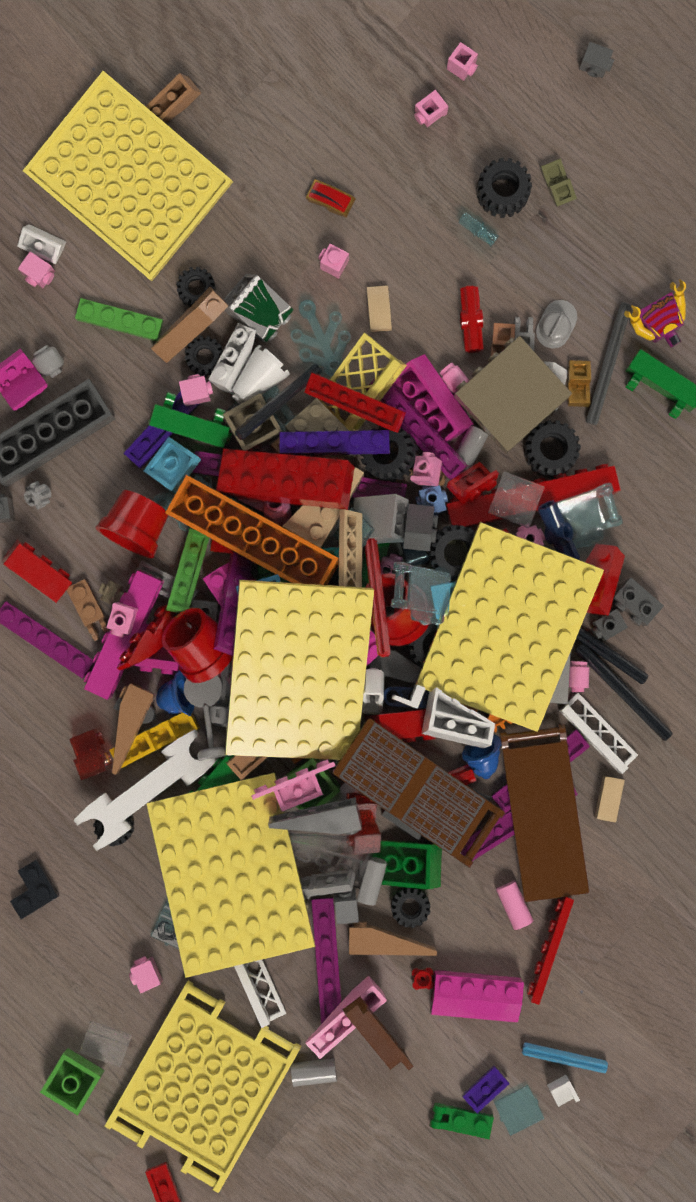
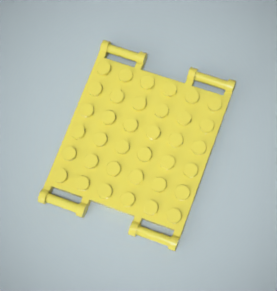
M188 980L104 1127L109 1130L112 1128L136 1142V1146L140 1148L144 1147L150 1135L188 1157L180 1170L181 1172L191 1174L213 1187V1191L219 1193L297 1056L301 1045L289 1042L269 1030L268 1026L260 1028L254 1039L218 1018L225 1001L222 999L217 1000L193 986L194 983ZM189 993L214 1008L213 1012L210 1013L187 1000V994ZM265 1037L289 1051L288 1057L261 1043L263 1038ZM118 1116L143 1130L144 1133L142 1135L117 1121L116 1118ZM193 1161L215 1172L220 1177L216 1179L192 1165Z

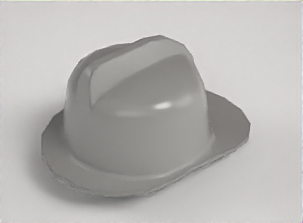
M555 300L547 306L536 329L537 338L543 346L553 349L559 348L566 343L577 321V311L574 306L565 300Z

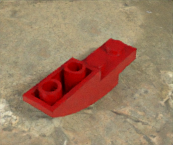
M162 605L154 613L155 619L146 627L145 631L135 633L130 638L128 649L119 657V660H121L117 666L119 671L144 661L163 647V632L175 615V612L166 610L167 605Z

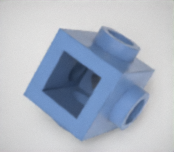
M440 485L422 486V490L418 492V497H415L417 505L435 506L434 515L445 513V503L448 502L445 490H441ZM432 497L435 499V501L430 502L428 498Z

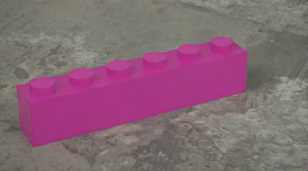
M137 570L136 573L133 572L128 582L131 586L127 593H123L119 602L138 608L131 634H124L123 637L111 634V630L105 633L102 639L103 648L101 652L98 651L93 659V663H95L92 671H88L84 679V683H86L85 690L106 700L113 697L125 670L119 671L117 669L121 661L119 657L128 649L130 638L135 633L142 632L165 582L164 580L142 570ZM122 617L117 618V623L119 625L123 624Z

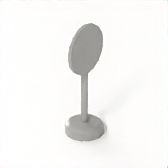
M218 675L202 683H193L187 679L184 683L186 699L192 705L204 710L209 748L198 752V760L227 756L225 754V747H214L209 707L214 705L222 694L223 685Z

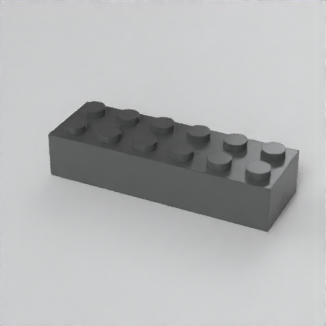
M90 379L0 434V483L9 487L115 420V417Z

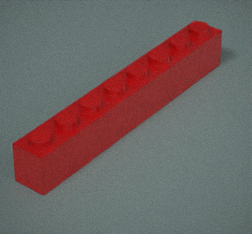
M608 464L598 465L595 467L596 470L587 471V468L574 471L575 475L571 476L562 473L555 475L554 479L546 481L545 478H540L525 486V483H518L512 485V489L505 491L504 487L491 490L492 494L483 495L482 492L476 500H470L464 505L457 498L450 499V503L446 504L450 526L472 527L479 525L480 522L485 524L537 512V508L547 501L554 500L559 507L616 494L621 489L615 465L610 467Z

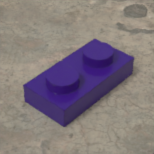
M493 1066L466 1090L462 1097L476 1113H479L510 1083Z

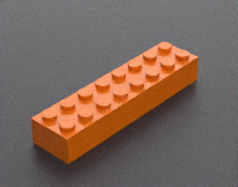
M188 475L185 476L165 512L172 518L276 575L279 574V577L290 583L328 585L339 566L338 557Z

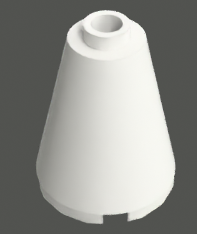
M258 345L231 390L234 393L232 398L237 403L242 404L260 393L263 395L285 380L290 373L288 370L284 372L281 369L283 364L267 349L261 351V345Z

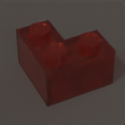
M92 729L69 739L77 758L73 761L81 781L112 769L113 759L110 752L105 751L103 744L106 741L101 731L98 732L97 729Z
M360 792L346 793V799L356 797L362 821V830H358L353 835H346L347 845L351 846L354 855L380 852L381 833L376 823L377 804Z

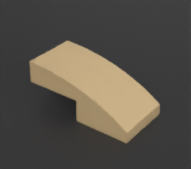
M388 286L367 287L370 332L392 331Z

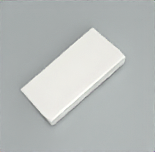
M26 225L22 228L17 247L56 264L66 241L32 225Z

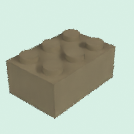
M317 398L285 425L286 432L349 431ZM358 454L311 456L348 460L350 462Z

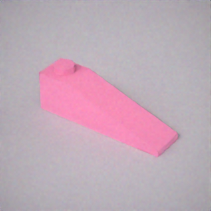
M370 976L366 977L344 998L305 1042L319 1059L356 1028L342 1009L360 996L373 1012L387 1001L383 991Z

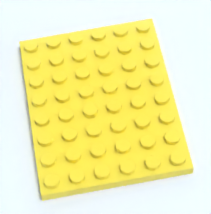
M104 71L101 72L23 170V172L151 281L154 280L233 183L227 175Z
M480 522L415 685L425 687V690L430 692L437 687L442 690V693L458 700L462 704L538 732L604 570Z
M239 580L225 746L226 755L341 760L360 731L374 597L373 588Z
M275 773L146 803L185 978L315 947L289 830L272 829L268 826L270 816L283 814L284 811H281L274 791L254 800L251 795L255 794L254 789L264 785L267 788L275 786V781L277 780Z

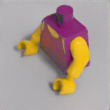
M679 279L680 285L678 288H676L674 282H671L670 288L675 292L674 294L671 292L641 310L632 305V314L629 311L624 312V315L630 318V323L638 336L648 341L652 340L654 343L665 338L670 348L682 342L676 331L684 325L686 317L684 295L686 283Z

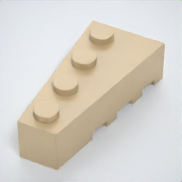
M357 468L354 470L350 499L364 476V472ZM303 505L283 525V528L319 548H323L340 518V510L343 509Z

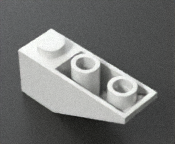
M239 323L237 324L208 379L220 390L232 395L234 394L231 390L251 357L256 330Z

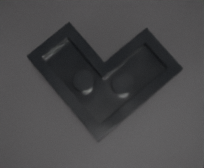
M38 859L18 870L28 890L10 902L22 920L60 896Z

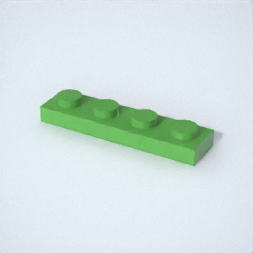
M80 298L75 316L77 321L153 341L159 340L164 322L159 318Z
M189 529L167 605V611L179 614L190 609L209 542V537L196 530Z

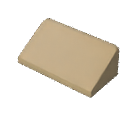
M603 775L594 818L616 822L625 780Z

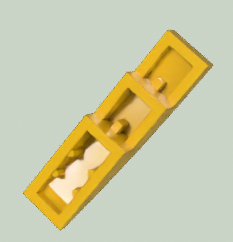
M181 713L137 735L121 768L176 741L187 733L199 729L200 727L193 713L191 716ZM115 747L109 750L113 759Z

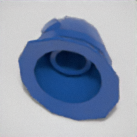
M180 670L175 674L174 679L164 683L159 688L156 702L158 707L168 713L183 712L191 716L194 711V705L186 699L184 693L186 678Z
M493 734L491 746L479 748L466 745L462 752V759L468 763V766H471L477 776H481L483 779H489L496 772L499 763V749L501 747L500 737Z

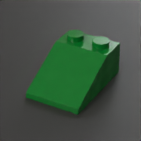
M372 840V858L377 857L387 862L381 885L419 889L441 887L442 849L432 842Z

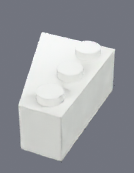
M437 687L432 692L429 691L421 734L479 748H486L492 745L495 723L474 710L463 706L458 700L442 693V690Z

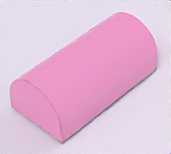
M515 880L496 888L514 930L526 927L534 921Z

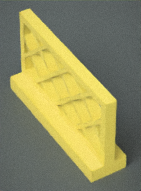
M364 333L330 380L336 382L339 377L346 376L348 388L353 390L362 389V394L381 401L407 365L394 357L368 334ZM367 340L372 344V354L362 355L361 347ZM385 355L390 359L385 368H378L377 356ZM373 357L374 369L364 370L363 358ZM358 359L360 371L349 372L351 360ZM374 372L375 382L372 385L365 386L364 373ZM360 374L361 386L351 388L350 375ZM318 399L349 431H358L366 421V419L352 413L344 421L340 417L338 407L334 405L327 406L322 400Z

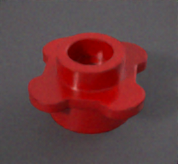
M427 967L424 970L414 968L412 970V975L414 976L412 986L415 990L426 988L430 990L433 988V970Z

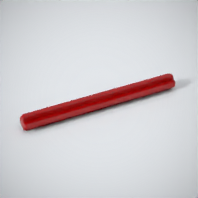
M370 538L365 539L364 545L369 587L374 589L372 613L377 654L384 658L391 653L378 545L377 540Z

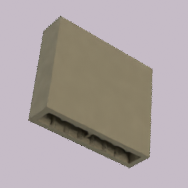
M520 336L516 340L512 337L503 345L505 349L500 354L495 352L487 360L489 362L484 368L478 367L471 374L473 378L468 383L465 381L460 383L455 388L457 392L454 395V398L505 454L572 395L569 389Z

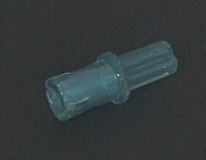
M464 213L459 220V224L474 234L473 237H479L490 247L494 245L499 235L484 226V222L481 224L468 213Z

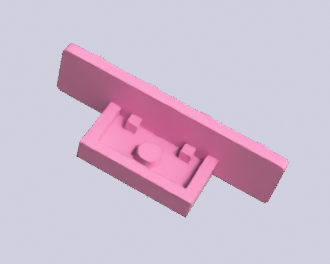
M327 759L317 763V769L308 771V768L295 772L297 776L288 780L286 776L276 780V785L267 788L264 785L254 789L255 794L251 795L254 800L274 791L283 812L323 795L315 774L336 765L334 762L329 763Z

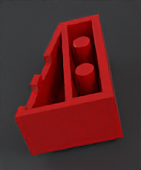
M426 709L365 716V722L367 719H372L405 743L415 742V737L423 736V740L436 739V737L421 734Z

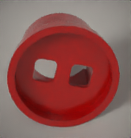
M123 490L106 517H102L95 528L100 534L115 544L135 554L152 559L157 551V542L169 515L165 513L166 510L154 501L133 491Z
M392 573L382 574L385 608L394 607V614L386 617L389 643L393 646L412 643L423 635L431 622L433 611L431 601L425 592L417 586L408 583L401 576ZM372 613V616H371V628L373 629V631H374V633H375V630H374V622H373V613Z
M190 608L179 613L170 621L162 635L163 647L177 662L178 668L185 678L193 683H202L214 678L228 666L233 658L229 654L213 649L218 623L199 608Z

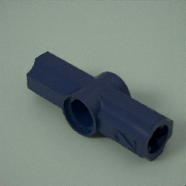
M552 500L540 505L537 509L546 527L544 532L546 541L549 544H553L557 552L579 560L580 556L572 540L573 528L569 522L564 521L557 503Z

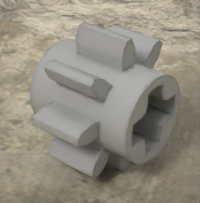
M39 481L31 483L30 486L25 487L24 499L29 506H36L37 509H40L50 503L51 491L47 485H40Z

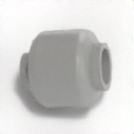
M46 345L33 353L32 363L42 377L50 375L53 378L62 372L60 367L64 365V360L55 347H48Z

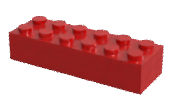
M223 449L216 491L228 498L348 510L355 467L348 460Z

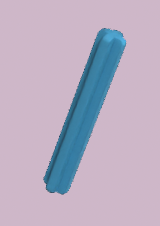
M524 1043L522 1047V1054L525 1056L600 1073H606L608 1069L606 1060L530 1043Z

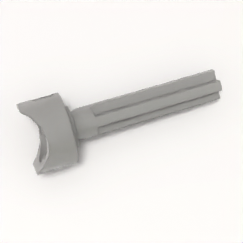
M233 658L221 674L223 685L221 697L217 701V705L209 707L210 720L215 726L227 727Z

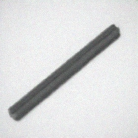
M622 302L619 306L586 422L591 425L598 423L628 322L624 312H631L632 305Z

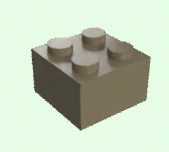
M261 393L223 414L243 451H255L280 437V432H282L275 417L272 415L245 439L240 440L235 435L238 427L267 404Z

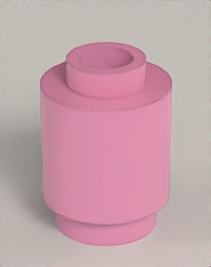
M450 363L439 373L453 395L457 392L455 388L463 381L468 383L470 381L458 365L455 366L453 363Z
M570 661L569 687H571V692H584V688H589V667H587V662Z

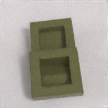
M561 158L540 166L542 176L556 207L577 199L571 180L567 178Z

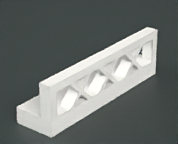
M576 693L568 701V704H565L559 710L618 773L623 774L628 769L627 766L638 756L579 693ZM577 699L583 704V714H576L570 707ZM587 717H595L598 720V730H592L586 724ZM602 733H611L613 736V746L606 745L601 740ZM617 748H625L631 755L623 762L617 756Z
M262 959L255 961L261 967L258 975L249 972L247 968L249 963L234 966L261 1028L269 1025L270 1021L286 1014V1010ZM259 980L268 983L270 989L267 995L258 992L256 987ZM270 1000L277 1003L280 1011L268 1015L265 1008L267 1001Z

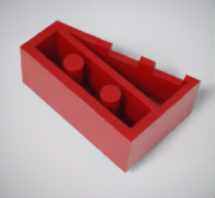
M17 539L1 559L3 565L57 603L72 584V581L69 579L71 575L62 568L57 570L52 566L53 562L44 555L40 557L34 552L36 550L27 542L23 544Z
M596 544L585 561L604 570L587 613L609 616L625 555L617 546Z

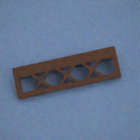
M361 996L342 1009L347 1018L390 1070L400 1062L403 1063L408 1071L414 1067L405 1051Z

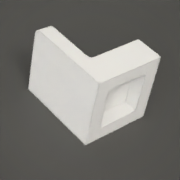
M567 1075L547 1085L558 1107L572 1099L576 1102L580 1101Z

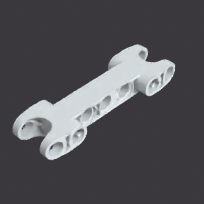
M196 729L178 738L161 752L167 761L112 801L107 793H104L89 804L74 819L77 826L90 819H97L102 822L104 833L98 842L93 845L96 851L116 841L128 832L132 827L126 819L180 778L186 786H189L218 760V758L196 760L190 755L189 746L200 735Z

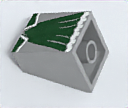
M245 274L224 299L228 304L224 311L239 324L256 330L255 337L262 342L274 339L278 333L276 330L281 324L285 325L290 320V314L294 310L257 274Z

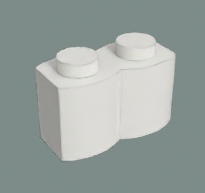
M376 668L366 669L362 712L364 714H380L383 710L384 672Z

